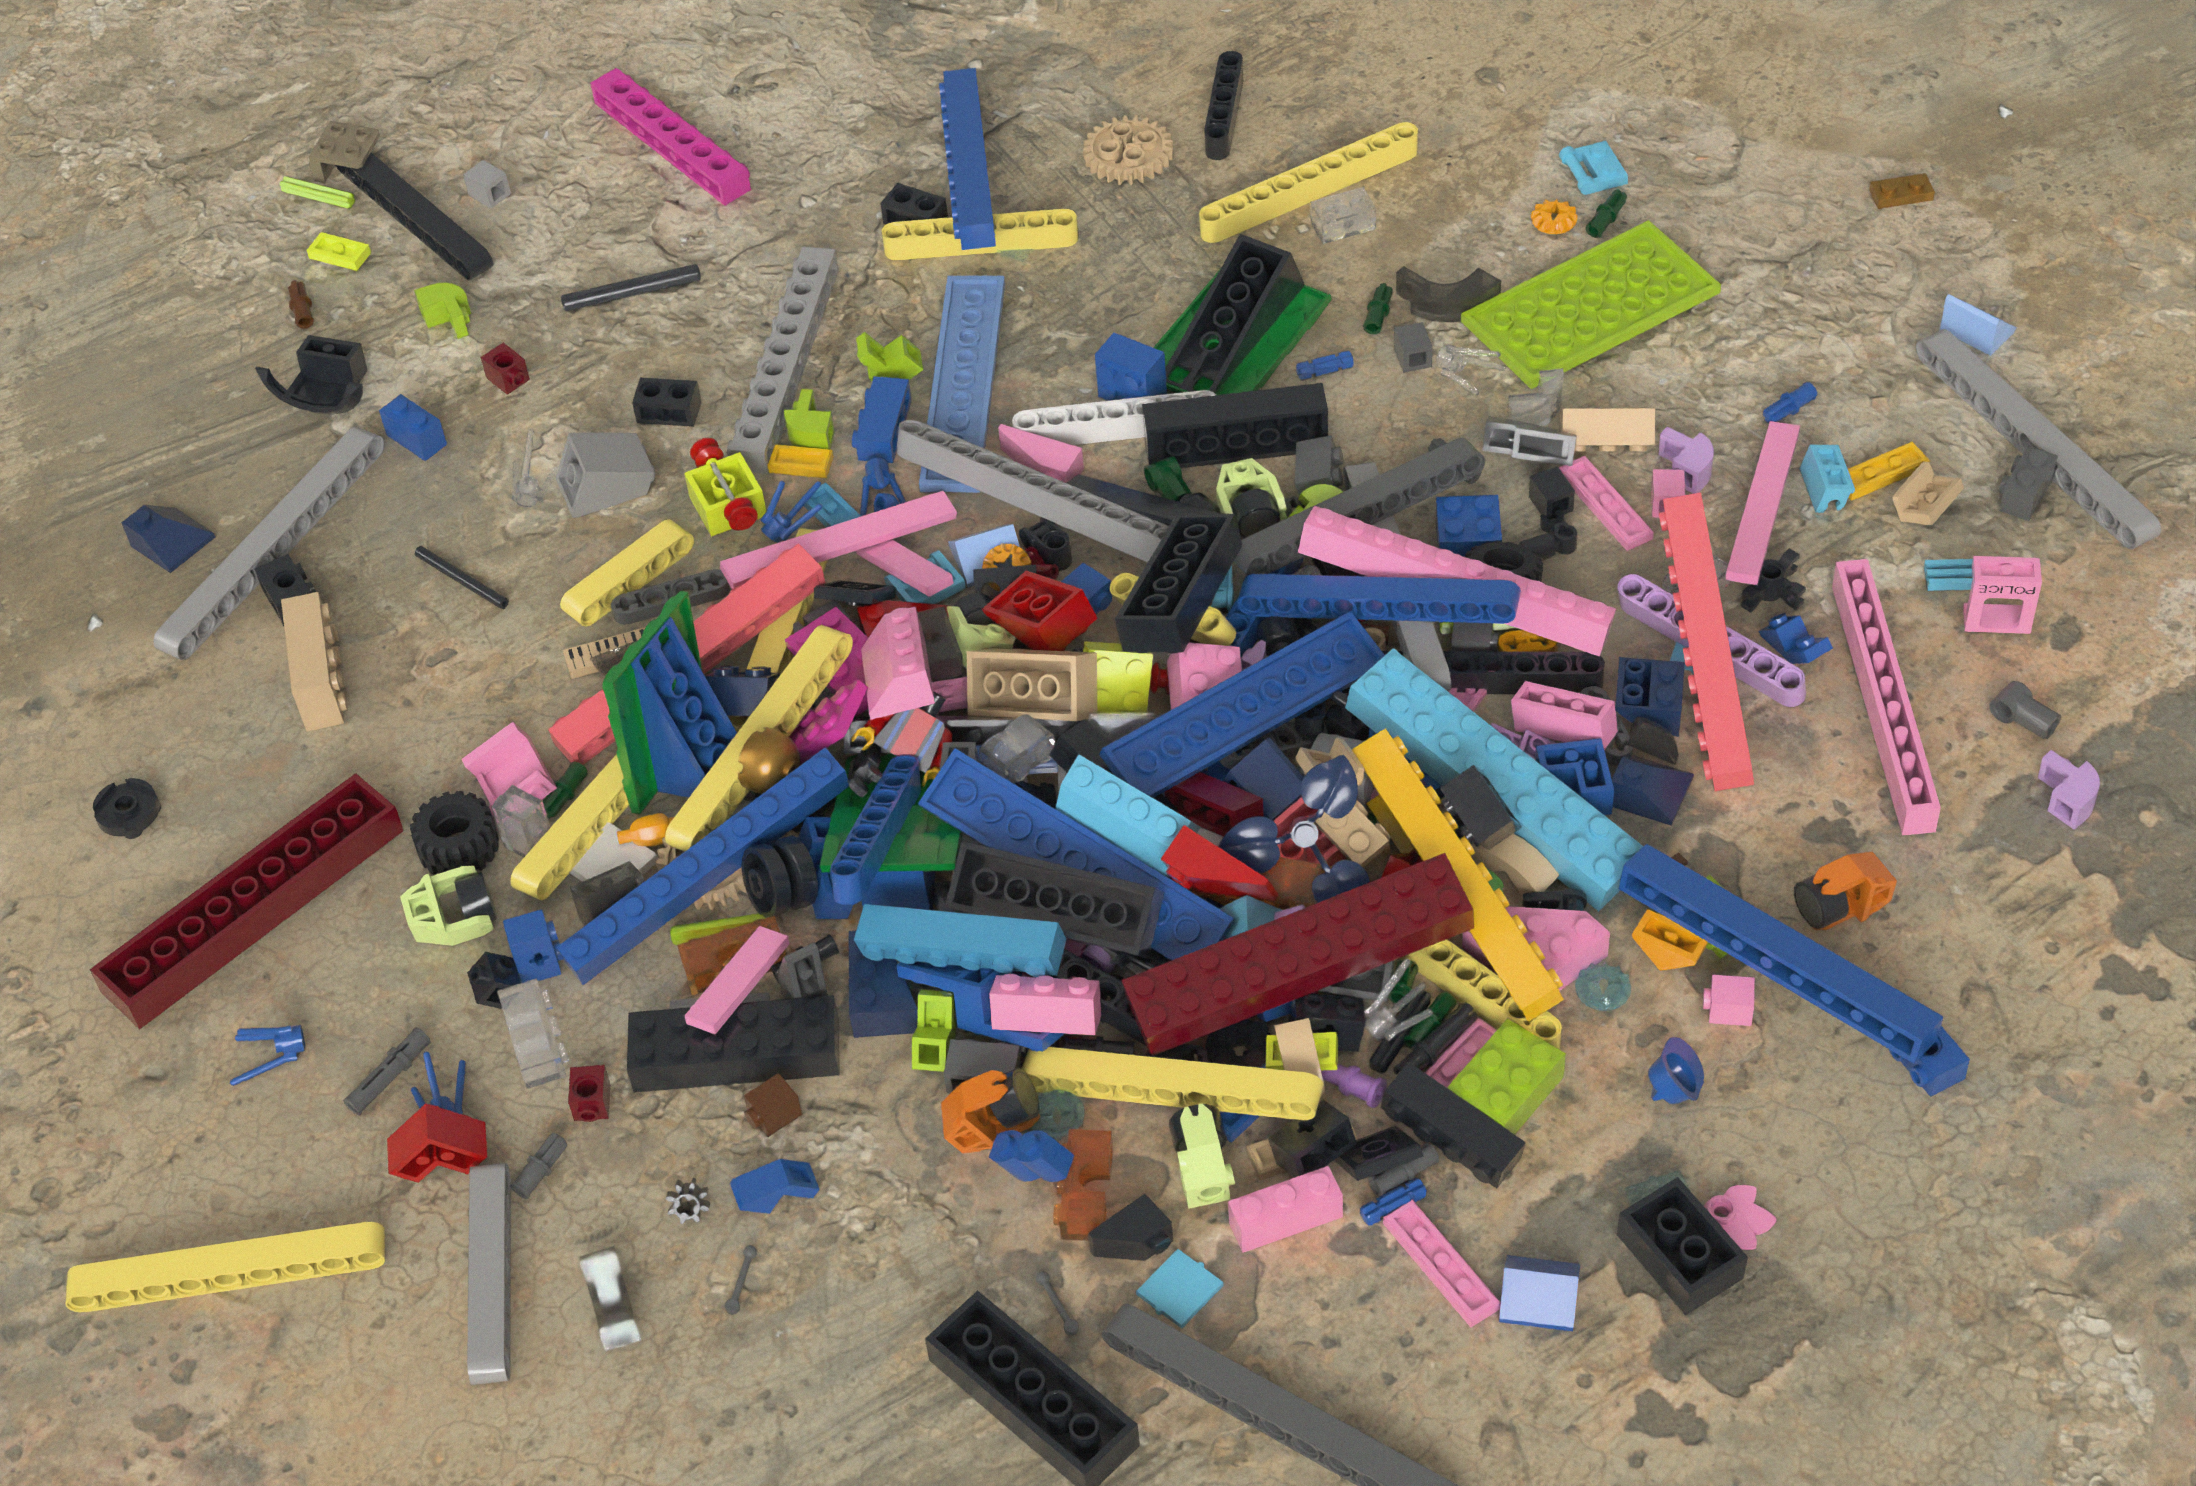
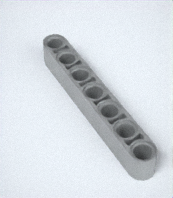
M507 1163L470 1167L467 1367L471 1385L510 1380L511 1179Z

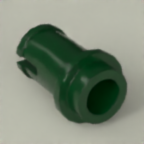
M1400 960L1397 963L1388 996L1389 1000L1395 1004H1406L1414 993L1412 986L1419 968L1414 964L1411 972H1409L1413 963L1410 960Z

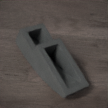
M1489 416L1486 421L1482 451L1512 455L1511 458L1572 466L1577 435L1536 424Z

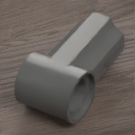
M2019 681L2010 682L1989 704V709L1997 720L2008 724L2015 721L2043 739H2048L2054 733L2061 720L2060 714L2033 699L2029 688Z

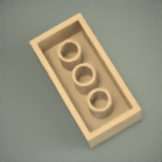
M319 592L281 599L291 691L306 731L344 724L343 711L348 710L344 692H340V688L345 687L341 668L337 669V666L342 664L339 647L334 646L335 642H339V635L336 624L329 623V621H332L329 604L322 603Z
M1000 648L967 651L968 715L1081 721L1097 718V653Z

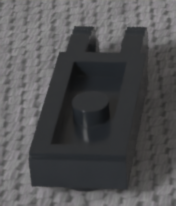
M874 742L867 750H861L850 762L848 774L849 787L860 797H864L869 791L866 784L869 785L872 781L877 783L882 777V773L878 768L882 761L880 759L881 746Z

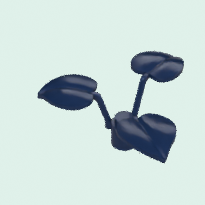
M1339 755L1329 761L1316 765L1306 773L1301 782L1300 791L1302 799L1308 807L1318 809L1315 814H1311L1309 817L1300 816L1295 818L1290 824L1289 831H1286L1279 838H1277V825L1273 820L1262 816L1250 817L1232 827L1218 845L1220 849L1258 873L1270 870L1278 862L1280 851L1277 844H1282L1288 839H1292L1299 847H1310L1326 872L1315 877L1312 882V892L1317 903L1370 882L1367 872L1357 862L1340 860L1330 868L1315 843L1318 839V829L1314 822L1322 817L1324 812L1332 818L1339 819L1346 816L1356 804L1358 795L1357 778L1352 765L1344 755Z

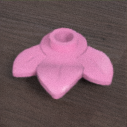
M1749 1185L1732 1186L1724 1195L1714 1196L1704 1205L1706 1210L1742 1250L1756 1249L1757 1239L1755 1235H1760L1770 1230L1777 1220L1769 1211L1754 1204L1756 1187ZM1723 1213L1726 1215V1217H1719L1715 1214Z

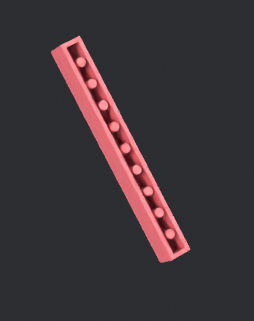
M1700 492L1663 499L1665 512H1659L1662 531L1668 530L1669 538L1663 539L1666 558L1673 557L1674 565L1668 566L1671 585L1678 584L1679 592L1673 593L1676 612L1683 611L1684 616L1683 620H1678L1681 639H1688L1689 647L1683 648L1686 667L1692 666L1694 675L1688 676L1691 695L1697 694L1699 703L1693 704L1696 723H1703L1704 731L1698 732L1701 752L1708 751L1709 760L1703 761L1706 780L1713 779L1715 791L1754 785L1752 765L1702 495Z
M799 543L793 548L783 551L777 560L769 566L759 569L750 580L742 586L732 589L726 598L717 604L709 606L703 615L693 621L703 674L812 594L814 587L826 583L822 567ZM603 689L593 697L583 700L577 709L567 716L559 718L548 729L554 745L570 762H579L584 765L616 741L608 718L610 710Z

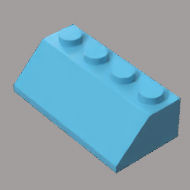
M1081 755L1077 756L1062 781L1055 807L1057 811L1169 879L1171 876L1165 872L1167 866L1163 863L1161 857L1184 825L1196 833L1200 829V826Z

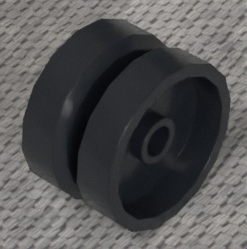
M790 835L776 839L771 842V845L763 843L749 847L744 851L742 856L743 882L752 905L760 915H763L765 918H772L786 913L789 909L798 910L815 903L818 895L816 869L806 846L798 837Z

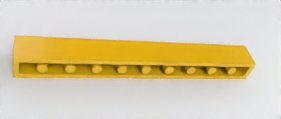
M1385 728L1351 749L1363 765L1364 772L1421 859L1425 861L1446 853L1473 908L1474 929L1469 930V932L1527 1021L1533 1020L1563 1001L1564 999L1558 989L1563 986L1562 981L1553 968L1546 971L1541 961L1545 959L1544 954L1535 941L1529 944L1523 936L1528 931L1519 916L1516 914L1511 917L1505 909L1510 904L1501 889L1498 888L1493 891L1488 882L1493 878L1483 862L1476 865L1471 858L1475 851L1465 836L1460 839L1457 837L1454 830L1459 828L1448 810L1442 814L1437 805L1441 803V800L1433 787L1430 785L1425 788L1420 781L1425 776L1415 760L1408 763L1404 757L1408 750L1397 735L1392 739Z

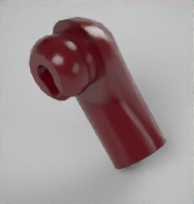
M1035 547L1024 549L1031 560V565H1036L1037 574L1051 579L1058 577L1059 568L1056 564H1045Z

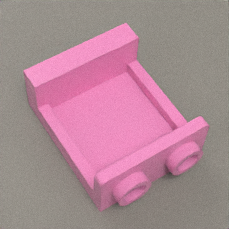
M514 722L462 758L465 767L476 776L490 803L489 808L492 815L504 826L517 819L521 814L557 789L531 738Z

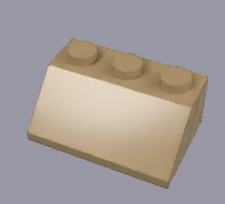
M1560 408V430L1577 435L1575 451H1586V445H1598V451H1617V445H1629V451H1647V445H1655V408Z

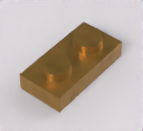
M1926 173L1872 181L1869 188L1877 209L1933 201L1935 194Z

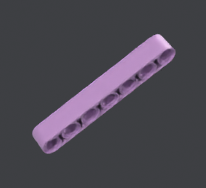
M1629 574L1621 578L1617 589L1622 610L1671 640L1689 647L1688 639H1681L1678 620H1683L1684 616L1683 611L1676 612L1673 595L1636 574ZM1631 593H1638L1635 596H1628ZM1657 608H1664L1661 611H1654ZM1726 626L1736 678L1784 706L1795 707L1804 702L1806 698L1805 675L1802 670ZM1734 654H1743V655L1740 656V657H1733V656H1732V655H1734ZM1761 669H1768V670H1770V671H1768V672H1766V673H1760V672H1758V671L1761 670ZM1787 685H1796L1795 688H1785Z

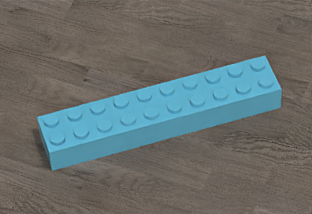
M1394 648L1350 686L1345 708L1374 732L1378 733L1386 728L1392 739L1398 735L1408 750V753L1404 756L1411 761L1415 760L1419 768L1440 785L1444 786L1472 765L1483 771L1522 826L1514 834L1530 843L1551 863L1559 874L1557 879L1570 889L1584 892L1587 896V903L1598 912L1620 891L1618 888L1623 865L1643 845Z

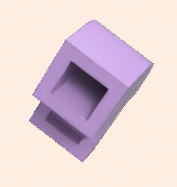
M1666 427L1660 433L1658 455L1672 461V470H1684L1685 490L1693 494L1699 493L1711 478L1714 455L1713 445L1702 433L1691 439L1683 433Z
M2050 750L2043 756L2038 774V779L2054 789L2048 812L2075 830L2093 812L2100 787L2099 775L2089 762L2086 761L2077 768L2068 759Z

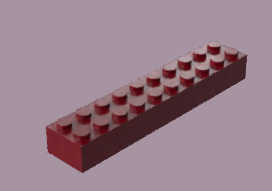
M357 773L353 774L89 969L100 992L140 1030L402 833L404 829L396 807Z
M1443 853L1122 980L1126 999L1151 1056H1154L1474 929V912L1446 853Z

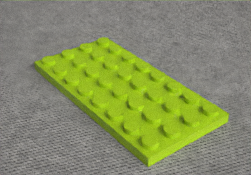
M1648 220L1461 313V322L1530 389H1533L1714 297L1721 292V284Z

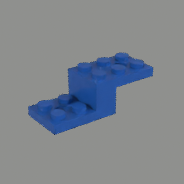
M916 961L913 964L902 962L897 964L898 977L911 980L917 984L937 987L943 991L954 992L957 1028L1041 1052L1045 1051L1065 1034L992 1029L990 991L996 975L1003 976L1005 975L1004 973L986 968L968 970L956 965L937 967L930 963ZM1012 971L1009 973L1022 977V972Z

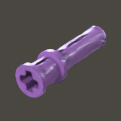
M1338 1064L1337 1070L1321 1071L1323 1080L1338 1086L1339 1091L1343 1095L1358 1097L1366 1101L1367 1106L1371 1108L1379 1105L1387 1088L1386 1079L1382 1077L1375 1079L1364 1074L1358 1066L1345 1067Z

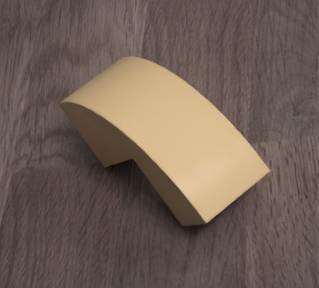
M1514 833L1490 850L1481 845L1476 847L1474 843L1471 844L1475 851L1471 858L1475 864L1483 862L1485 867L1491 871H1506L1522 897L1524 893L1545 892L1559 876L1551 863L1535 847Z
M1309 1018L1274 1025L1284 1070L1311 1073L1323 1081ZM1323 1087L1319 1102L1322 1100L1328 1102L1325 1087Z

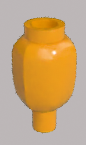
M657 813L638 818L631 824L630 829L617 831L619 844L633 842L637 846L642 847L662 845V839L665 838L666 830L674 817L668 818L663 813Z

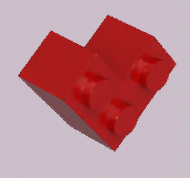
M425 1103L387 1138L388 1174L417 1183L437 1166L469 1174L470 1167L478 1166L488 1157L486 1123L471 1118L468 1115L455 1113L439 1106Z

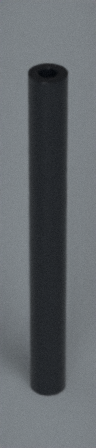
M423 546L416 548L414 554L422 561L498 608L505 609L509 600Z

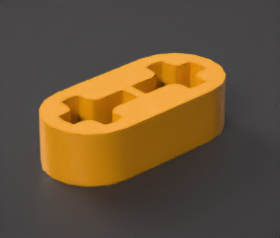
M1524 630L1509 631L1502 634L1498 639V651L1557 652L1558 642Z

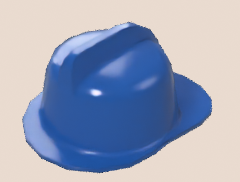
M1678 1037L1669 1038L1665 1043L1661 1056L1648 1070V1076L1653 1086L1651 1095L1653 1101L1663 1099L1669 1104L1674 1105L1688 1099L1693 1101L1698 1099L1704 1083L1703 1066L1695 1051L1684 1040Z

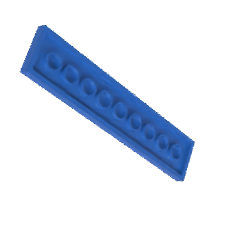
M1350 611L1103 747L1099 755L1114 776L1154 798L1331 698L1335 691H1343L1350 687L1381 660L1385 654Z
M954 748L918 803L923 809L985 847L1143 884L1164 891L1165 894L1151 949L1169 961L1222 941L1235 921L1227 913Z

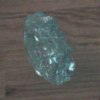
M1606 961L1602 965L1597 966L1591 963L1586 970H1580L1575 984L1578 998L1586 1006L1600 1011H1609L1621 1007L1626 1003L1631 994L1629 974H1624L1619 965L1616 967L1608 966ZM1602 978L1606 979L1608 984L1605 994H1601L1599 985Z
M1063 1090L1048 1091L1038 1096L1040 1118L1032 1126L1033 1131H1044L1060 1142L1065 1136L1070 1135L1074 1137L1076 1130L1079 1127H1083L1085 1110L1077 1096ZM1055 1107H1058V1112L1062 1116L1060 1124H1056L1052 1118Z

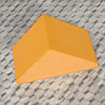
M1649 909L1646 910L1632 933V938L1660 971L1694 966L1709 943L1667 917Z

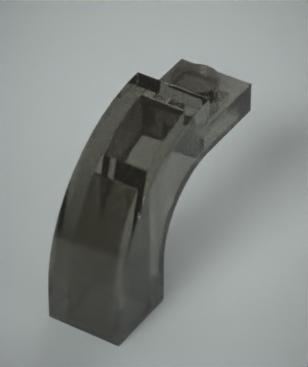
M1403 266L1396 272V294L1411 302L1410 313L1418 317L1437 322H1460L1461 313L1501 294V280L1477 268L1468 277L1459 282L1440 284L1431 282Z
M615 1246L580 1256L581 1267L597 1320L598 1332L605 1351L640 1341L638 1325Z

